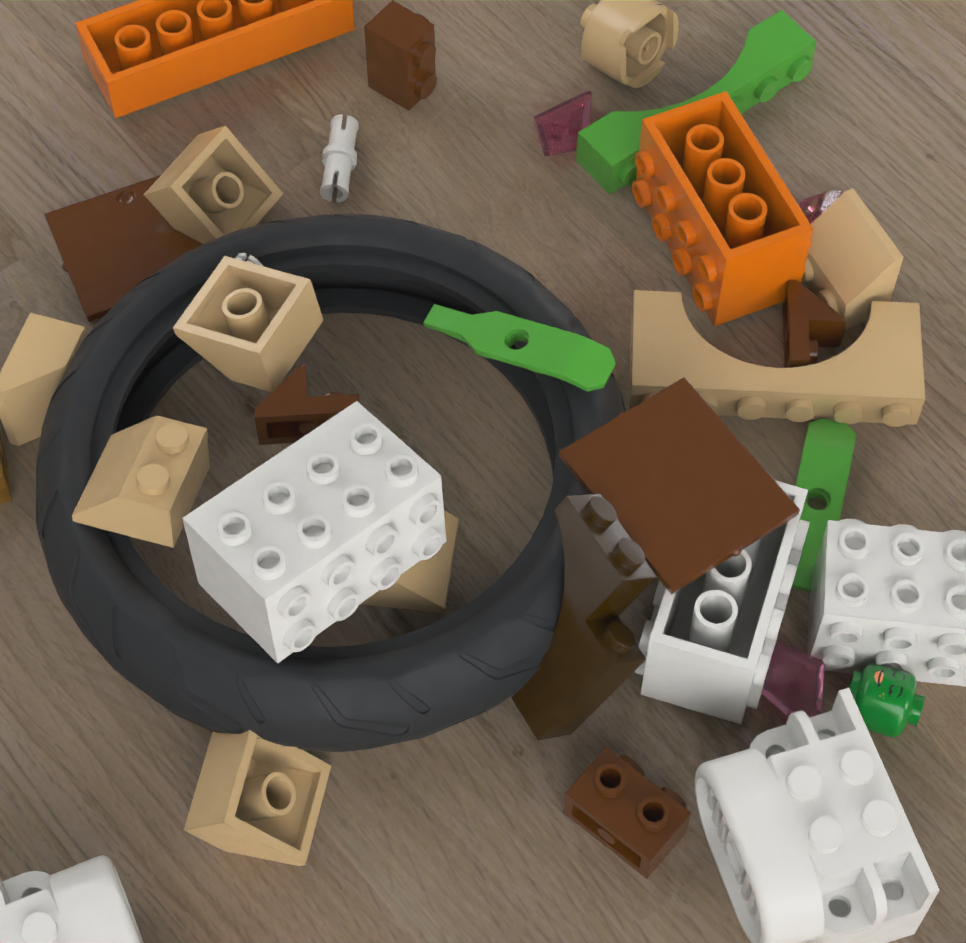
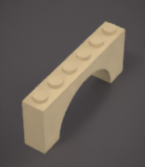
M634 290L631 313L629 409L685 377L719 416H739L746 420L783 418L793 422H806L824 418L838 423H847L848 425L858 422L884 423L892 427H900L907 424L917 425L925 402L919 303L871 301L864 331L845 351L828 360L812 365L775 368L738 360L709 344L689 321L684 310L681 292Z

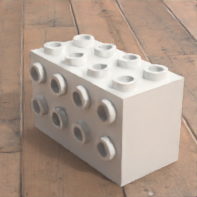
M358 401L182 518L198 583L277 663L293 652L304 650L312 643L316 635L336 621H342L351 616L359 604L379 590L391 587L402 573L420 560H427L434 556L441 546L447 542L441 475Z
M776 481L800 509L799 515L743 549L740 555L732 556L672 595L659 580L653 601L655 608L651 621H646L639 643V649L646 658L635 670V673L643 675L641 695L740 725L746 706L757 709L810 522L800 519L808 492L807 489Z
M857 519L828 520L812 573L806 669L853 674L854 670L862 672L867 664L875 662L878 665L883 664L910 672L915 676L916 681L966 687V532L961 530L945 532L918 530L916 527L906 524H898L891 527L870 525Z

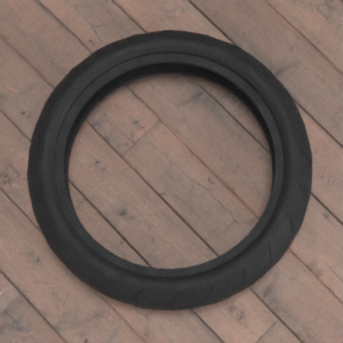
M364 214L316 215L271 221L237 230L202 244L193 250H189L128 291L86 336L57 386L49 403L42 426L36 461V524L51 579L60 600L83 635L115 671L173 714L210 731L242 734L251 730L262 739L275 744L326 752L373 749L427 737L496 707L517 693L540 669V662L550 647L563 600L565 577L564 550L560 527L554 509L566 496L589 494L559 458V451L613 420L619 413L626 412L622 394L613 373H611L604 388L587 392L561 379L483 357L509 380L533 413L545 439L551 461L553 476L551 493L543 516L530 541L515 562L493 585L451 615L424 628L391 639L361 645L335 647L308 646L300 652H293L277 663L250 635L238 632L211 620L188 606L169 591L147 568L133 548L128 536L73 522L72 514L110 436L147 420L158 402L173 384L203 359L199 353L175 335L173 327L224 256L236 258L239 253H246L247 258L245 261L251 255L264 267L311 279L321 314H373L394 317L424 326V320L433 305L436 304L471 315L499 311L576 333L592 340L580 320L573 315L570 309L524 268L476 241L467 240L464 236L414 221ZM447 335V336H449V337H451V338H453V339L459 341L460 343H462V344H464V345H466V346L469 347V345H468L466 342H463V341H461V340H459V339H456V338H454V337H452V336H450V335ZM523 341L516 342L510 349H521L528 343Z

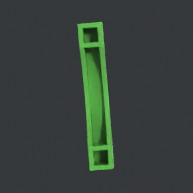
M782 10L749 29L745 46L737 62L721 80L705 92L684 102L661 109L636 112L612 111L579 131L576 161L609 195L624 185H632L636 181L637 167L635 164V154L639 152L642 119L727 91L742 115L757 103L770 100L783 87L793 81L799 82L809 74L813 66L812 61L816 40Z

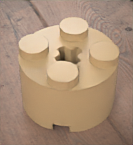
M601 0L598 5L591 4L584 11L580 22L581 27L584 28L581 58L584 62L619 83L629 85L632 88H640L653 80L666 64L660 58L666 47L673 50L679 32L678 17L674 11L656 0Z

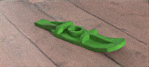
M434 304L423 322L425 328L445 333L466 342L479 356L549 375L587 392L604 388L616 365L610 348L576 333L499 311L471 315ZM523 341L528 343L521 349H510L516 342Z
M820 418L808 424L795 486L808 490L800 519L808 521L810 524L791 587L793 589L811 592L812 573L828 520H840L857 435L847 423H838L833 420ZM811 498H819L824 501L826 508L815 510L807 502Z

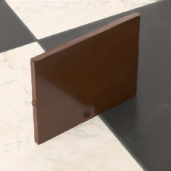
M161 175L44 214L64 262L62 268L69 274L88 322L104 317L128 291L145 278L189 250L202 245V243L174 229L144 196V193Z
M685 377L628 411L619 413L613 420L559 451V458L589 494H601L614 507L617 519L631 540L641 547L645 554L646 562L671 595L732 556L740 555L743 549L799 515L800 509Z

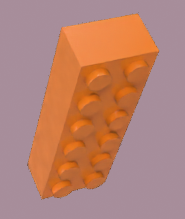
M137 0L75 23L83 59L115 119L355 30L353 0Z

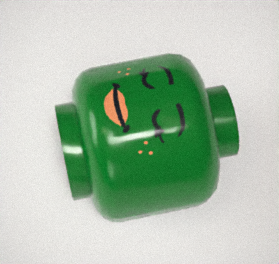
M875 662L867 664L862 672L854 670L848 688L868 731L895 738L903 733L906 724L917 726L925 696L916 693L917 682L912 673L883 664L878 665Z

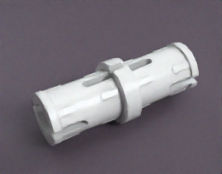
M343 114L334 116L330 122L329 144L323 149L322 164L325 166L320 187L321 197L329 202H332L333 189L337 187L336 202L338 203L345 201L349 196L350 174L357 164V152L354 150L359 129L358 121L354 117L347 115L346 128L342 130Z

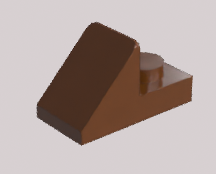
M788 280L782 305L784 368L816 364L818 347L836 348L841 345L846 321L839 313L798 280Z
M302 364L254 409L259 445L295 443L354 402L358 401L360 403L359 394L329 392L322 396L309 397L306 364Z

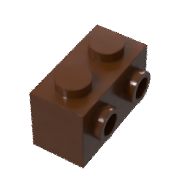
M392 0L364 26L368 87L409 111L421 99L429 97L437 83L434 24L429 22L423 15L415 14Z
M605 747L565 792L563 813L639 874L648 879L686 834L691 812L687 810L686 803L676 792L667 787L660 789L644 777V771L632 758L624 754L617 756Z

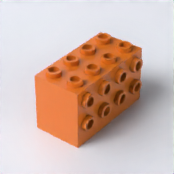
M727 91L642 119L639 152L635 154L637 172L636 181L632 183L633 196L637 205L640 208L645 207L649 213L652 228L657 239L660 242L665 241L670 249L676 272L679 276L687 278L692 287V296L697 308L701 312L706 311L713 325L718 326L783 302L788 280H798L801 283L802 276L805 274L808 250L812 245L813 227Z

